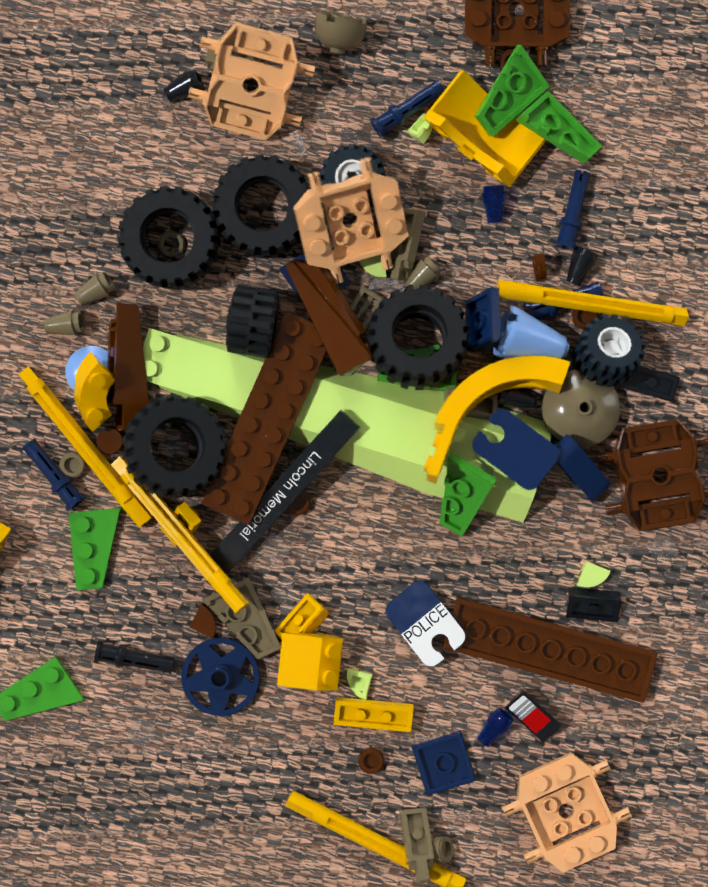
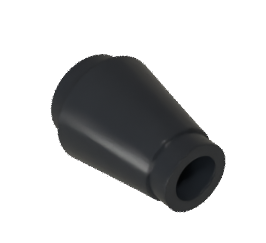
M193 69L191 71L186 70L163 89L168 100L172 102L188 97L190 87L201 90L204 88V84L198 72Z
M578 246L576 251L572 253L566 281L580 286L597 262L595 260L597 254Z
M523 388L496 393L499 394L498 404H501V407L532 409L536 399L535 393H531Z

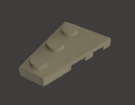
M250 577L233 584L249 603L238 613L231 609L218 592L201 599L232 630L236 637L257 659L281 649L278 637Z

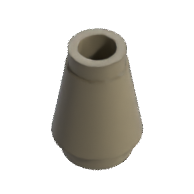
M427 256L424 260L421 259L404 285H413L414 289H420V285H429L439 278L438 274L442 269Z
M106 272L96 273L75 292V297L84 306L110 296L111 292L115 290V285Z
M71 310L45 319L44 328L47 334L77 336L80 332H84L85 321L81 312Z

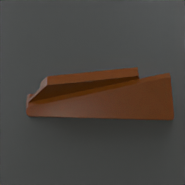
M302 259L288 262L285 267L338 374L342 376L357 370L373 358L372 352L359 338L366 332L327 268L308 265L302 262Z
M128 303L116 304V319H111L108 334L107 368L115 381L108 390L106 400L107 404H117L115 429L127 431L125 429L134 418L133 416L149 404L139 306Z

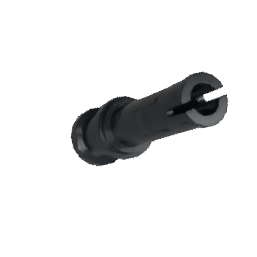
M98 640L94 656V663L96 664L105 662L115 664V667L118 668L127 665L172 674L174 657L126 649L127 647L122 644L113 646L103 644V641Z

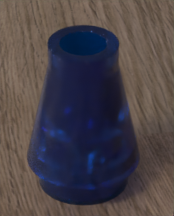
M504 185L483 186L481 196L487 215V223L503 222V211L507 191H504Z
M497 707L495 711L492 710L477 739L483 745L489 747L495 740L512 728L513 718L506 711Z

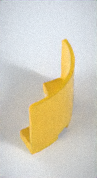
M461 70L423 118L443 138L446 137L452 140L458 146L457 150L471 161L475 159L486 169V173L510 187L547 140L517 122V117L494 137L489 136L475 117L488 93L466 71Z

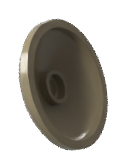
M572 370L566 373L559 394L546 390L542 401V416L547 429L558 441L569 435L581 448L590 447L604 441L615 429L620 416V401L613 386L607 387L606 383H603L601 386L596 385V380L592 379L590 382L586 379L588 375L585 373L581 374L579 370ZM581 403L588 405L586 413L580 411Z

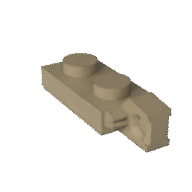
M403 209L409 236L390 253L393 264L390 279L407 282L412 272L411 269L414 266L413 263L415 262L426 213L421 210Z
M425 807L400 810L399 815L409 870H415L417 884L428 883L427 881L430 880L428 868H433L434 853L427 809Z

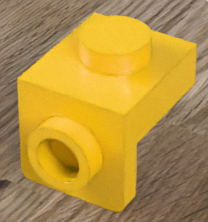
M183 502L176 508L174 513L191 534H194L201 523L199 514L193 507H189L186 502ZM160 526V529L167 536V538L173 543L174 546H177V544L167 534V532L162 528V526Z

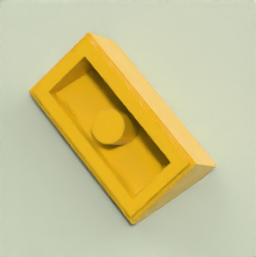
M307 593L275 629V633L281 640L283 633H313L330 612Z

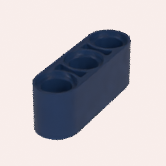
M566 435L555 445L559 450V458L556 464L575 486L587 495V499L593 503L611 486L608 479L569 435Z

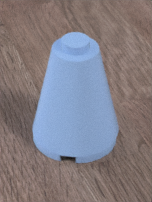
M510 305L508 308L511 312H504L500 320L498 348L493 347L494 355L506 358L547 356L561 359L566 357L569 351V343H567V338L516 306Z

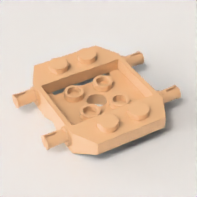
M238 22L233 24L221 40L202 36L200 47L215 51L214 54H217L209 90L203 91L190 87L188 98L203 101L202 104L205 105L204 107L211 126L264 140L270 138L281 128V125L284 126V123L300 127L302 116L289 114L285 111L294 75L300 73L313 77L315 66L298 61L293 37ZM231 51L283 64V67L279 68L231 55ZM254 78L259 86L256 90L249 91L243 85L244 80Z
M364 158L365 161L363 159L359 160L362 170L361 175L351 177L342 183L321 186L319 172H313L314 176L312 173L308 174L311 189H308L294 206V213L307 264L329 269L336 284H338V281L340 283L344 281L340 269L342 265L373 256H380L383 270H388V267L390 269L393 268L390 253L409 236L398 182L393 178L374 173L370 158ZM368 189L371 190L380 236H376L367 195ZM321 202H323L324 211H325V215H326V219H327V224H328V228H329V232H330V237H331L333 249H331L330 240H329V236H328V232H327V227H326V223H325V219H324V214H323ZM348 213H354L356 215L355 221L350 225L343 224L344 216Z
M570 752L519 775L516 801L502 806L506 817L520 810L524 811L539 844L536 845L537 849L523 854L527 864L540 858H545L564 873L616 849V825L628 818H632L628 807L616 813L610 812L595 778L597 775L611 770L607 760L592 766ZM566 803L572 805L573 813L569 817H562L559 814L561 805ZM597 821L600 822V825L556 845L552 843Z

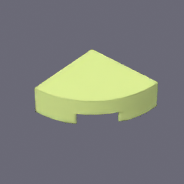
M425 113L407 130V133L413 139L423 144L433 129L423 118L426 115Z
M379 255L359 260L363 269L369 274L379 278H387L386 270L382 269Z
M586 561L576 585L580 587H594L602 583L611 571Z
M347 668V680L351 690L358 697L366 700L373 674Z

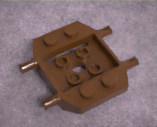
M465 0L464 38L485 51V66L487 67L490 65V56L491 67L496 66L497 50L515 49L517 45H522L525 50H535L537 52V67L542 66V57L543 67H547L548 51L569 38L570 0H543L542 36H538L539 0H494V35H491V0ZM512 4H519L523 7L524 12L520 17H513L509 13V7Z
M679 419L621 428L614 450L596 454L597 458L607 457L598 459V464L616 463L622 497L620 503L605 505V509H613L607 510L606 515L625 514L637 531L696 522L703 504L708 498V488H703L698 471L696 449L697 447L708 446V441L701 442L708 440V435L693 436ZM681 446V449L630 457L631 453ZM657 468H663L667 473L666 479L661 483L656 482L653 478V473ZM689 494V496L638 504V501Z

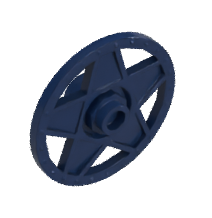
M229 638L208 639L192 649L185 659L181 673L182 687L188 700L200 711L215 716L231 715L242 710L253 699L259 685L258 664L249 649L240 642ZM227 644L236 648L221 657L210 645ZM197 653L202 670L187 677L189 664ZM246 656L253 668V682L239 672ZM191 691L208 692L211 708L200 703ZM230 693L247 695L239 705L225 709Z

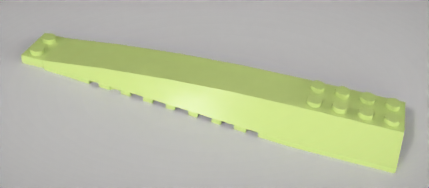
M151 328L148 329L143 346L147 382L157 384L160 388L181 395L184 398L191 397L196 399V402L199 404L204 403L212 409L239 419L265 361V358L227 352L226 344L179 334L171 335ZM320 366L288 439L308 446L333 417L342 410L360 428L334 456L335 458L421 492L443 498L445 493L444 482L448 468L446 466L447 458L451 452L497 478L479 510L524 522L537 487L533 490L522 488L478 455L472 447V441L479 431L484 433L490 442H501L505 435L502 427L493 425L488 419L465 416L454 435L437 483L429 482L426 480L427 471H424V466L428 456H434L436 447H433V442L437 432L440 431L434 430L435 420L444 405V391L425 388L423 390H415V387L408 386V389H404L398 384L377 381L378 377L356 372H350L341 376L336 368ZM508 410L548 441L551 440V433L543 420Z

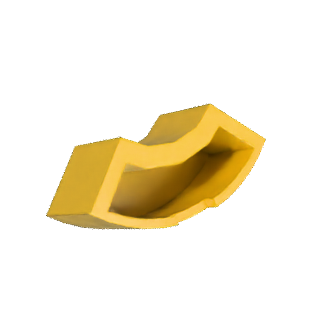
M90 352L81 362L76 372L73 395L78 411L93 432L112 415L107 407L106 397L115 379L108 368Z

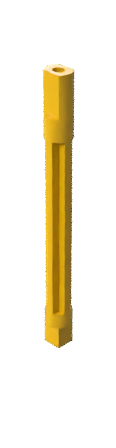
M498 280L496 288H499V298L609 315L613 314L685 326L689 317L687 308Z
M29 366L18 375L26 384L28 392L138 528L153 518L151 513L120 478L121 476L45 382L38 378Z
M119 456L111 466L121 476L120 478L235 613L244 609L249 603L232 584L229 577L159 494L155 493L152 495L146 491L144 486H138L134 482L136 478L132 473H128L126 460Z
M295 791L291 792L285 807L409 870L405 847ZM434 862L433 868H428L430 881L441 887L464 886L466 878Z

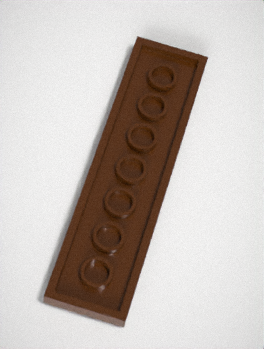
M289 312L285 313L271 345V352L265 358L227 444V450L222 455L226 457L222 466L218 465L217 469L220 473L215 479L211 480L202 500V505L247 525L251 524L327 353L313 323Z
M456 597L452 615L464 629L466 639L460 647L454 650L446 636L443 648L634 701L645 702L658 655L657 652Z

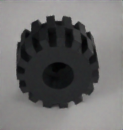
M237 285L227 314V352L267 358L271 352V345L276 330L279 308L277 290Z

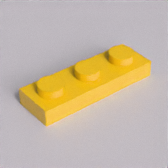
M336 697L333 725L411 732L414 704Z

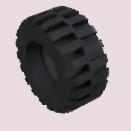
M256 154L255 158L248 159L247 156L240 159L241 162L237 165L233 163L228 167V172L225 175H221L218 180L219 185L215 188L213 194V213L222 235L234 248H237L246 255H254L257 258H264V256H271L272 258L279 256L278 254L282 252H289L295 244L301 242L294 206L306 191L310 189L308 182L304 179V175L299 169L296 170L292 163L287 160L282 161L278 156L274 155L264 157L263 154ZM261 182L271 183L279 187L284 192L288 201V211L285 219L279 226L268 231H259L249 227L242 220L239 213V201L244 191L251 185Z
M160 186L159 190L149 189L145 191L146 194L144 196H137L132 200L134 204L130 208L127 207L123 212L125 217L123 221L119 222L118 227L120 230V236H118V244L121 247L120 253L130 270L148 284L164 289L187 287V284L198 282L202 275H207L211 270L210 266L212 263L216 262L218 257L217 251L220 248L221 241L219 238L220 230L207 204L191 191L187 192L183 188L176 186L174 189L168 186ZM164 214H176L183 217L190 223L193 229L194 243L192 249L183 259L169 263L157 260L150 254L146 246L145 235L148 226L154 219Z
M413 285L405 286L403 292L396 289L391 292L390 298L384 297L379 302L378 309L374 310L369 324L367 345L374 356L371 358V361L377 364L376 370L380 375L385 373L387 381L390 383L400 382V387L408 389L409 385L415 386V390H423L424 386L427 385L430 388H434L439 385L440 381L446 382L449 380L452 373L457 372L469 343V334H467L469 325L468 321L463 319L464 311L461 306L455 307V299L450 295L447 298L443 297L442 290L435 288L434 292L429 291L428 285H420V289H414ZM410 318H421L430 321L439 329L442 335V346L437 353L429 357L415 358L408 356L396 346L393 340L396 326Z
M173 395L169 398L162 397L150 402L133 416L134 418L125 429L127 430L126 435L122 439V445H124L122 457L127 462L128 466L126 469L128 473L133 474L136 478L134 482L138 486H144L146 491L152 495L156 493L163 498H180L204 489L210 484L209 482L217 477L220 473L217 467L218 465L222 466L226 458L222 455L223 451L227 450V442H223L222 436L225 435L224 428H219L217 424L218 417L216 414L211 415L207 411L209 407L204 403L199 405L195 403L196 399L191 397L183 399L181 395ZM178 423L187 428L195 438L197 445L196 459L190 467L183 471L173 472L164 469L156 462L152 455V435L164 424Z

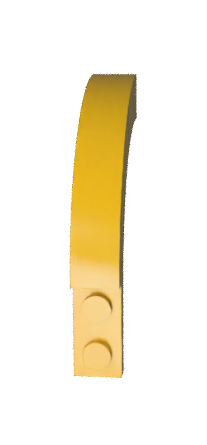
M547 356L513 357L490 364L466 378L447 398L435 420L434 430L440 432H437L433 442V447H436L434 456H428L424 466V471H427L426 480L437 483L460 423L477 404L496 393L515 388H538L559 394L570 361Z

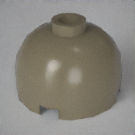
M317 11L315 15V33L323 45L330 47V52L345 54V49L355 48L364 39L368 19L356 15V19H352V16L344 15V13L321 11L320 13Z

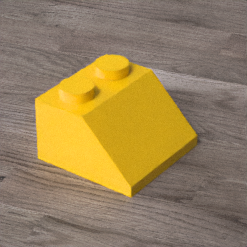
M283 633L277 685L316 691H338L343 638L319 633Z

